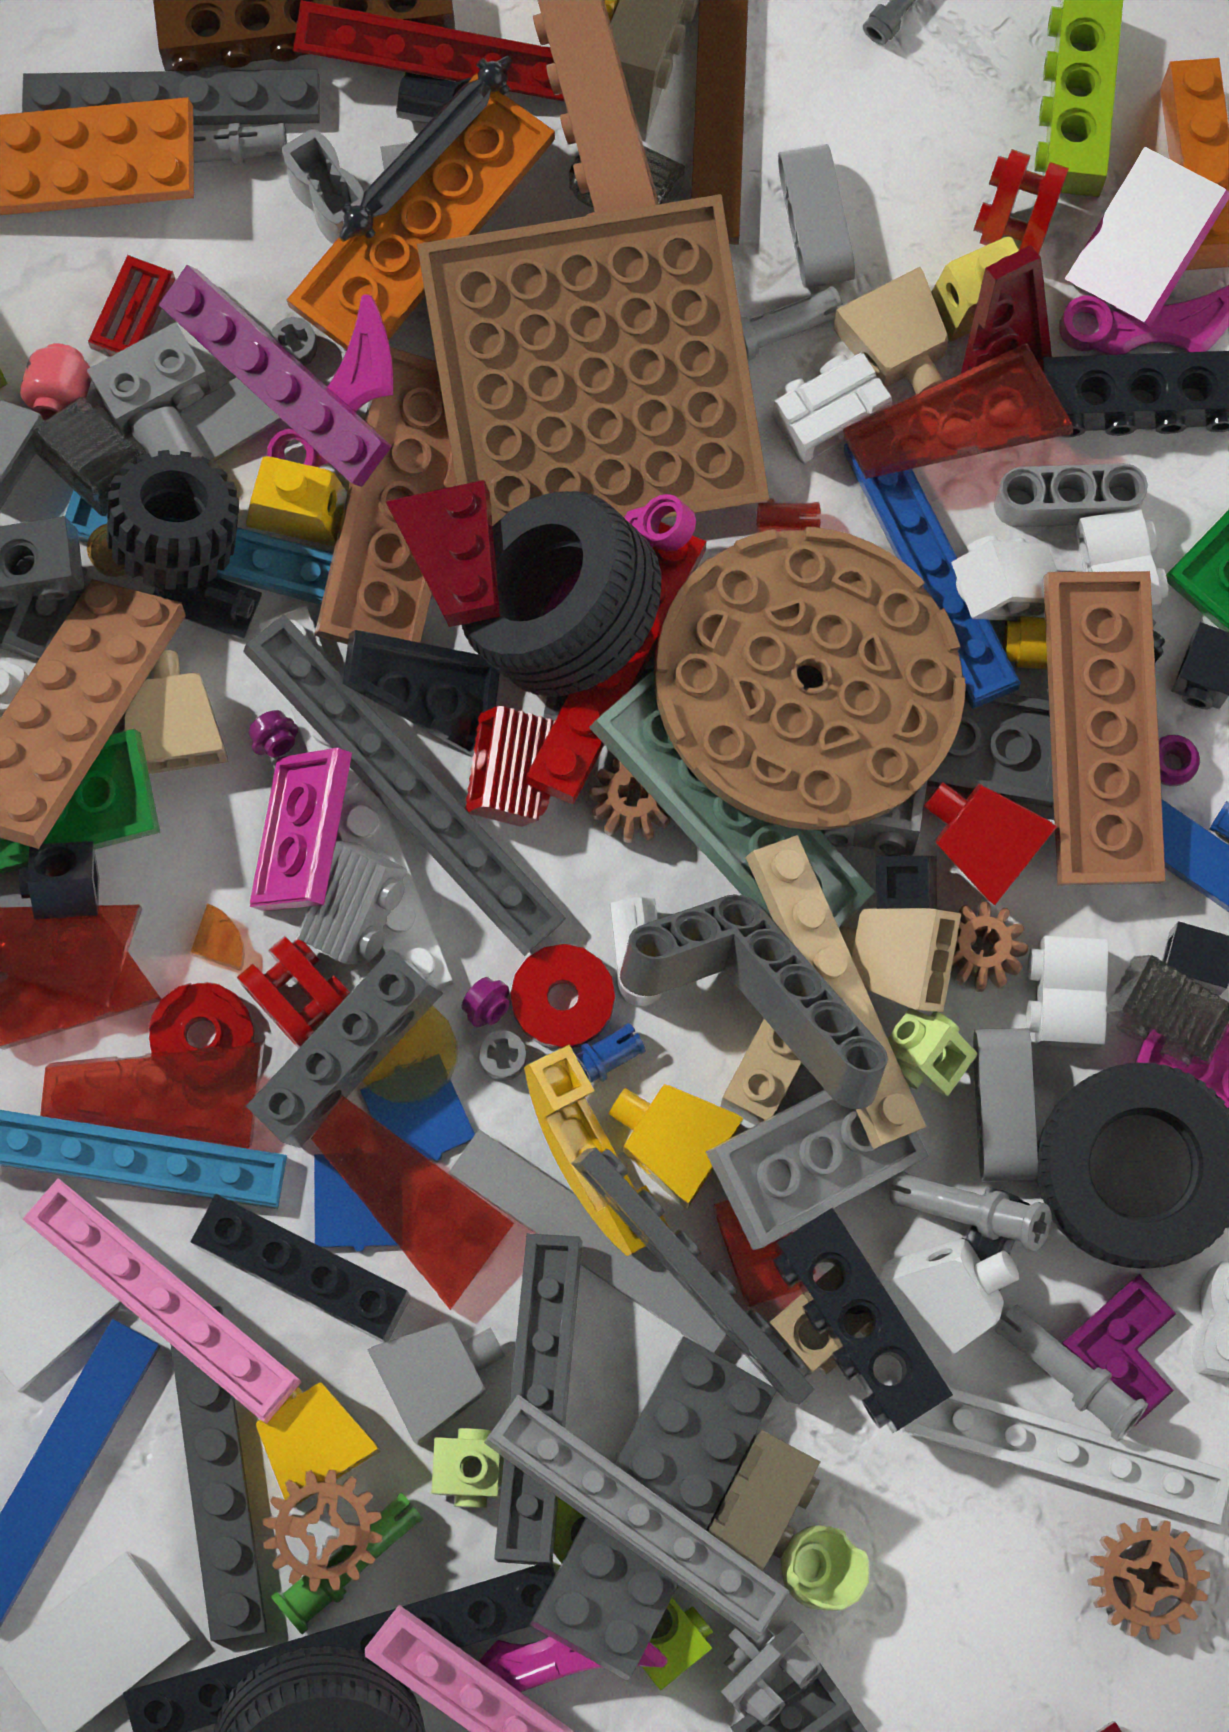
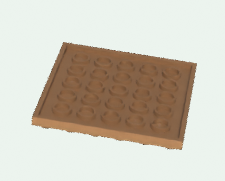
M721 194L417 244L457 486L485 480L490 491L492 525L512 509L532 498L562 491H578L596 495L610 504L623 517H625L627 511L645 507L650 500L663 494L676 496L694 513L770 501ZM670 512L663 518L674 517L677 514L676 512Z

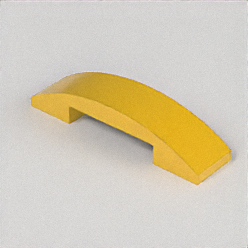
M567 1045L524 1067L537 1119L549 1148L576 1197L602 1232L626 1256L644 1248L643 1242L571 1164L586 1149L595 1147L601 1153L608 1149L618 1158L585 1098L595 1090L570 1045ZM626 1174L623 1177L637 1193L644 1189L651 1194L647 1185L636 1190L628 1175ZM662 1215L660 1219L668 1226L665 1218Z

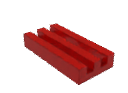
M127 255L88 340L90 348L99 352L101 349L105 350L110 356H113L150 336L162 310L159 303L175 281L173 271ZM136 271L143 273L113 340L106 338ZM154 278H157L158 281L129 345H125Z

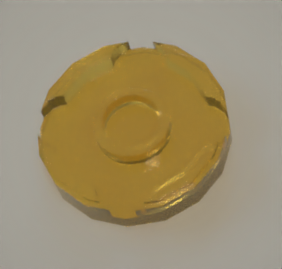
M431 1006L362 1082L376 1096L393 1103H418L435 1096L450 1081L458 1063V1041L450 1022L434 1006Z

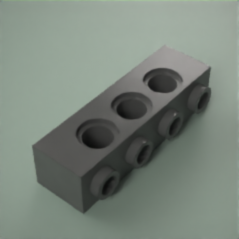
M65 516L0 526V609L18 605L21 598L38 596L40 600L54 601L67 598L69 591L84 589L78 529ZM26 556H34L35 560L32 569L24 575H16L15 568L17 563Z
M391 949L254 1096L246 1107L282 1143L301 1148L442 996L443 992L408 958Z

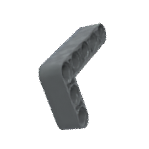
M727 895L643 924L632 930L629 935L620 972V980L623 986L630 992L640 996H654L724 971L832 1099L838 1104L851 1109L866 1108L873 1103L888 1062L886 1050L753 899L744 895Z

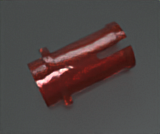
M769 498L770 500L766 503H757V533L775 529L776 532L805 531L806 527L820 528L821 519L799 518L817 517V515H820L819 502L775 503L774 498Z

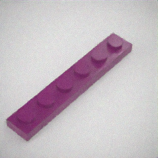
M186 265L159 303V306L348 481L363 487L392 446L203 273L194 267Z

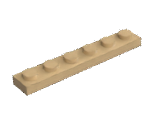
M798 835L752 851L746 856V860L773 921L887 1052L888 1062L873 1103L866 1108L856 1109L873 1149L925 1128L924 1120Z

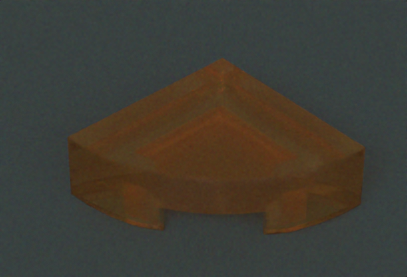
M207 904L190 953L192 956L242 971L245 950L240 932L233 921L222 910Z

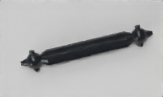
M509 56L498 61L486 62L484 58L480 59L476 63V66L479 68L478 80L466 83L366 189L361 205L351 206L347 202L341 207L344 216L343 227L338 236L340 240L344 242L354 236L363 235L368 239L372 238L376 233L372 229L373 218L387 213L487 106L491 92L499 91L502 95H505L510 90L507 81L512 59Z

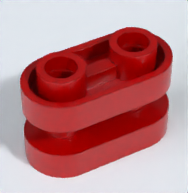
M1011 149L1008 158L998 156L989 185L997 187L993 203L991 205L983 202L973 230L982 233L979 244L986 246L1006 236L1022 242L1019 251L1031 245L1040 254L1069 168L1050 162L1045 176L1027 170L1031 157L1029 154ZM1019 190L1037 195L1029 222L1011 217Z
M284 936L268 950L277 962L270 970L263 974L254 964H251L236 978L255 1002L299 1049L314 1033L312 1028L325 1017L328 1018L350 992L336 976L333 975L326 981L316 970L314 965L320 960L304 941L296 939L292 943ZM290 979L311 1000L300 1012H297L278 991Z

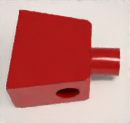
M941 782L924 804L927 810L946 824L934 840L936 844L993 905L997 904L1057 828L1056 825L1046 818L980 783L968 798L965 799L947 784Z

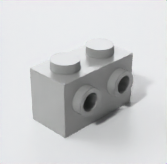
M176 322L87 369L96 392L123 437L132 433L133 425L146 414L168 406L183 410L202 399L204 393L211 390L204 368Z

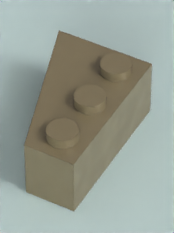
M620 0L610 23L641 139L644 142L646 141L662 89L665 90L669 83L673 68V55H679L686 34V26L683 25L684 21L692 22L698 0Z
M761 1430L750 1447L707 1532L763 1572L771 1555L781 1558L795 1532V1529L790 1527L788 1523L797 1506L806 1509L820 1483V1480L814 1477V1474L821 1461Z

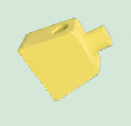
M1011 237L1002 238L952 260L945 265L931 293L948 334L949 342L970 334L985 268L1019 251ZM957 297L959 298V304L954 301Z

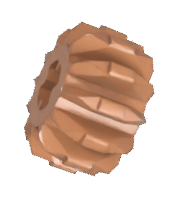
M615 757L613 758V767L616 774L607 769L600 768L597 771V779L603 786L590 788L589 798L599 802L592 809V816L594 820L609 818L604 826V832L609 836L614 834L621 826L624 828V842L631 843L633 841L634 829H640L643 837L646 840H651L654 838L651 822L659 827L667 828L670 825V817ZM630 790L640 791L637 807L626 805V798H628Z
M982 902L978 910V917H976L973 910L968 905H964L958 912L961 913V922L959 924L951 968L959 966L961 969L955 979V983L962 986L970 975L975 977V990L983 992L989 976L992 983L998 989H1001L1007 983L1005 972L1011 975H1018L1023 968L1015 957L1025 956L1028 952V945L1014 939L1023 933L1024 927L1021 923H1016L1009 927L1004 924L1010 915L1008 908L1000 910L995 918L990 916V903ZM977 937H982V943L988 939L994 945L989 953V957H983V950H981L979 955L972 950Z

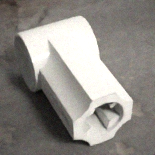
M642 896L623 898L622 900L610 903L618 989L626 1002L634 1006L644 1007L657 1001L661 994L640 996L630 992L623 986L620 980V972L629 935L632 930L643 924L658 920L655 898H644Z

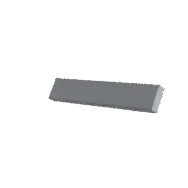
M478 1129L448 1172L450 1176L535 1234L580 1236L583 1241L581 1265L688 1339L713 1353L716 1352L726 1334L646 1246L626 1256L597 1226L574 1193Z
M517 1395L484 1442L491 1449L756 1641L761 1638L790 1593L785 1587L520 1395Z

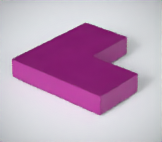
M1141 1274L1135 1276L1062 1342L1066 1348L1082 1359L1093 1370L1098 1367L1102 1370L1107 1369L1112 1374L1111 1381L1135 1400L1142 1398L1148 1403L1145 1412L1133 1427L1174 1391L1137 1350L1176 1315Z

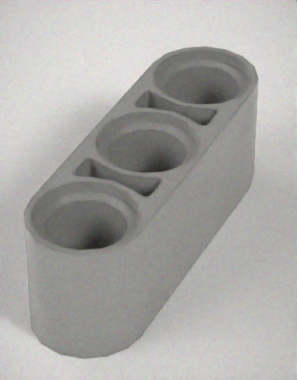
M824 144L779 152V176L803 287L809 288L854 280V257L829 145Z
M1125 463L1018 467L1011 469L1002 478L995 497L994 509L996 515L1003 523L1014 527L1078 525L1080 518L1140 508L1147 494L1148 483L1146 476L1139 468ZM1116 486L1123 487L1131 493L1133 499L1120 501L1113 497L1110 493V488ZM1064 488L1074 489L1081 495L1082 501L1077 503L1067 502L1059 495V490ZM1022 490L1030 496L1032 502L1024 505L1017 504L1009 498L1008 492Z
M1029 1028L974 1030L973 1049L978 1053L973 1061L981 1181H1036L1038 1151L1032 1046Z

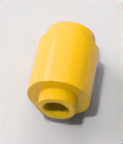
M1019 616L1018 621H1006L1003 649L1009 661L1015 662V667L1048 670L1045 618Z

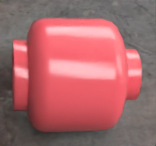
M60 343L49 344L47 347L38 349L30 355L21 383L20 395L25 404L33 411L39 413L44 421L59 422L62 419L75 417L84 409L91 384V379L87 372L90 366L84 360L82 353L77 349Z

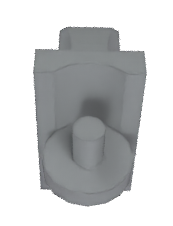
M793 1621L761 1652L759 1650L773 1637V1634L767 1628L757 1641L751 1637L747 1639L735 1628L728 1637L738 1649L724 1664L735 1675L749 1660L751 1662L721 1693L739 1714L745 1710L750 1716L766 1726L786 1705L768 1684L784 1670L802 1689L821 1672L822 1667L811 1649L807 1646L809 1641L804 1632Z

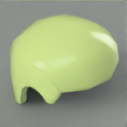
M809 1526L792 1536L780 1559L785 1588L790 1591L791 1596L806 1608L842 1611L860 1600L869 1583V1559L867 1553L853 1545L847 1538L845 1531L831 1526Z

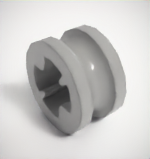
M297 317L285 318L278 322L272 329L271 336L279 344L287 345L286 337L290 334H295L298 340L307 338V342L301 341L302 349L293 352L290 346L283 347L302 365L306 366L311 363L317 352L316 337L311 325L304 319Z
M505 1030L495 1031L486 1036L480 1045L479 1058L481 1067L492 1079L499 1081L512 1080L523 1071L527 1060L525 1045L520 1037L513 1032ZM508 1043L510 1052L518 1053L515 1063L509 1060V1068L499 1069L496 1060L488 1058L489 1051L493 1049L496 1052V1044Z

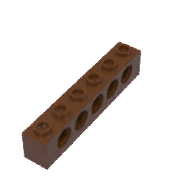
M153 0L158 48L164 70L199 71L201 68L222 65L229 68H240L254 61L273 59L278 62H289L297 59L299 56L311 55L293 51L297 28L296 22L298 21L301 0ZM303 0L455 29L452 0ZM400 5H410L414 7L410 11L404 13L394 11V9ZM254 23L267 24L266 27L258 31L247 29ZM206 29L218 30L214 35L209 37L199 36V34Z

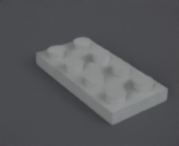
M825 1089L706 1151L753 1250L765 1247L807 1224L833 1207L834 1209L929 1157L917 1132L873 1149L856 1109L838 1104Z

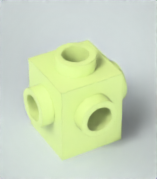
M909 1008L887 1039L909 1087L918 1089L923 1084L949 1096L978 1053L958 1033L960 1028L952 1020L939 1012L933 1011L928 1016Z
M459 1428L458 1438L435 1437L431 1490L433 1495L455 1496V1507L487 1508V1498H499L504 1457L484 1443L491 1430ZM471 1459H478L482 1463L480 1474L474 1478L466 1477L463 1471L465 1463Z

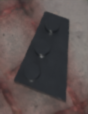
M354 630L349 633L342 684L473 757V749L476 744L475 738L478 734L476 730L479 725L478 718L481 713L496 707L500 673L479 654Z

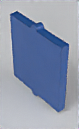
M440 1054L405 1070L403 1067H397L394 1075L360 1089L386 1151L402 1152V1172L430 1159L436 1162L440 1161L443 1153L470 1142L475 1135Z
M356 1148L353 1150V1153L314 1154L316 1245L322 1248L354 1247L356 1252H362L365 1247L403 1246L402 1152L363 1153L361 1148Z

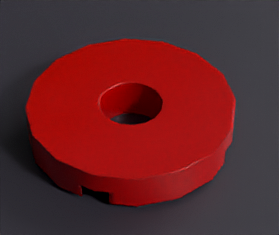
M568 944L543 947L527 957L515 973L510 993L514 1018L523 1032L541 1046L554 1049L555 1047L561 1049L567 1045H570L571 1048L581 1047L583 1044L598 1037L611 1020L615 1002L612 976L602 960L585 948ZM568 984L574 987L578 993L576 1004L569 1010L563 1011L552 1007L548 1001V994L554 986Z
M189 983L178 986L160 1000L151 1015L149 1024V1041L153 1058L166 1075L183 1085L206 1088L224 1083L243 1068L252 1053L255 1031L250 1012L236 993L217 983ZM198 1021H208L216 1029L215 1038L212 1043L203 1048L193 1047L187 1040L189 1028Z

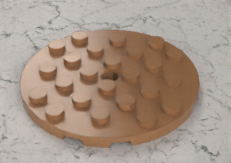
M806 527L805 531L776 532L775 529L737 540L733 546L718 553L712 559L708 558L690 575L678 591L666 614L659 633L654 661L655 694L664 728L674 748L692 773L715 795L750 816L776 825L805 830L845 828L880 817L903 804L931 778L946 757L961 723L966 683L965 678H962V668L958 653L960 644L945 609H939L931 595L924 589L923 585L925 582L904 562L881 547L851 534L831 529ZM802 666L815 667L822 674L823 685L818 688L804 689V685L797 677V669Z

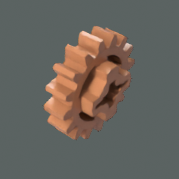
M334 1469L328 1470L325 1481L317 1482L312 1470H308L305 1475L306 1485L299 1488L290 1479L285 1482L287 1491L290 1494L286 1500L272 1496L270 1502L279 1510L277 1517H265L263 1525L270 1529H275V1536L263 1541L265 1549L278 1548L281 1553L272 1563L275 1570L287 1564L292 1568L289 1575V1583L294 1585L304 1575L309 1577L310 1591L316 1592L320 1585V1580L329 1579V1583L335 1591L340 1588L339 1575L347 1573L355 1581L360 1579L358 1569L355 1566L359 1560L369 1564L374 1563L375 1557L366 1548L368 1543L382 1542L383 1536L375 1531H370V1524L382 1519L380 1511H366L364 1506L370 1502L373 1495L370 1491H366L356 1496L353 1490L357 1479L353 1476H350L343 1485H339L336 1483ZM318 1493L316 1506L304 1515L289 1514L301 1499ZM338 1495L346 1499L353 1506L360 1524L345 1522L336 1510ZM328 1503L327 1513L330 1524L338 1528L337 1536L331 1535L327 1537L325 1545H322L320 1556H317L318 1547L313 1533L307 1532L308 1524L318 1523L320 1515H323L324 1505ZM285 1535L302 1540L309 1550L307 1564L294 1556L288 1547ZM342 1545H356L352 1553L345 1560L327 1567L329 1555Z
M1138 1518L1137 1532L1134 1533L1126 1523L1116 1525L1120 1539L1116 1541L1108 1536H1103L1099 1541L1107 1551L1105 1557L1091 1556L1089 1560L1094 1566L1101 1568L1100 1576L1087 1579L1088 1585L1101 1587L1103 1594L1093 1602L1095 1608L1110 1606L1113 1611L1110 1613L1107 1623L1111 1626H1116L1123 1620L1128 1621L1126 1635L1136 1637L1142 1626L1146 1627V1633L1149 1639L1152 1640L1160 1638L1162 1625L1171 1634L1176 1635L1180 1633L1181 1628L1178 1618L1182 1616L1187 1620L1195 1621L1198 1615L1190 1606L1192 1601H1207L1208 1599L1206 1593L1197 1589V1581L1210 1578V1572L1196 1570L1194 1562L1204 1555L1202 1549L1188 1551L1184 1546L1187 1544L1190 1534L1187 1531H1182L1174 1537L1170 1536L1171 1522L1167 1520L1160 1521L1155 1531L1151 1530L1148 1518ZM1139 1541H1147V1545L1143 1547L1140 1556L1132 1560L1119 1557L1130 1545ZM1171 1552L1177 1557L1182 1567L1183 1578L1176 1576L1169 1562ZM1152 1564L1154 1566L1152 1570L1153 1575L1160 1578L1161 1582L1169 1584L1170 1587H1149L1145 1593L1143 1592L1144 1582L1137 1579V1575L1128 1573L1127 1570L1149 1569ZM1113 1578L1122 1582L1129 1595L1126 1606L1119 1599L1115 1591ZM1166 1597L1178 1600L1165 1613L1149 1617L1150 1613L1154 1611L1156 1602Z

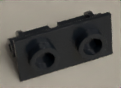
M219 577L209 582L199 579L197 587L188 589L185 584L176 585V590L165 589V584L156 583L153 593L155 596L182 602L186 615L185 620L243 640L262 597V592Z

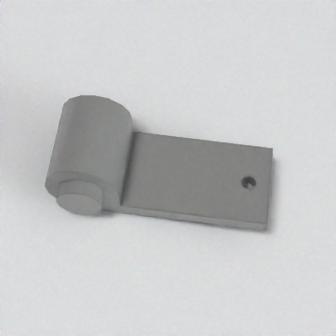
M236 377L180 412L174 407L168 406L146 414L133 425L131 432L143 454L148 453L151 457L158 456V451L169 450L172 455H180V451L192 453L191 458L198 460L203 456L214 463L281 422L282 419Z

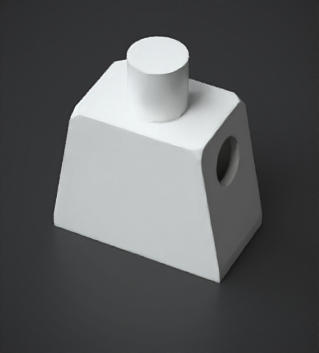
M958 1239L886 1262L879 1280L930 1360L937 1367L1000 1320L1004 1300L999 1289L1019 1280V1274L1013 1259L1006 1251L1003 1250L980 1261L970 1243L965 1239Z

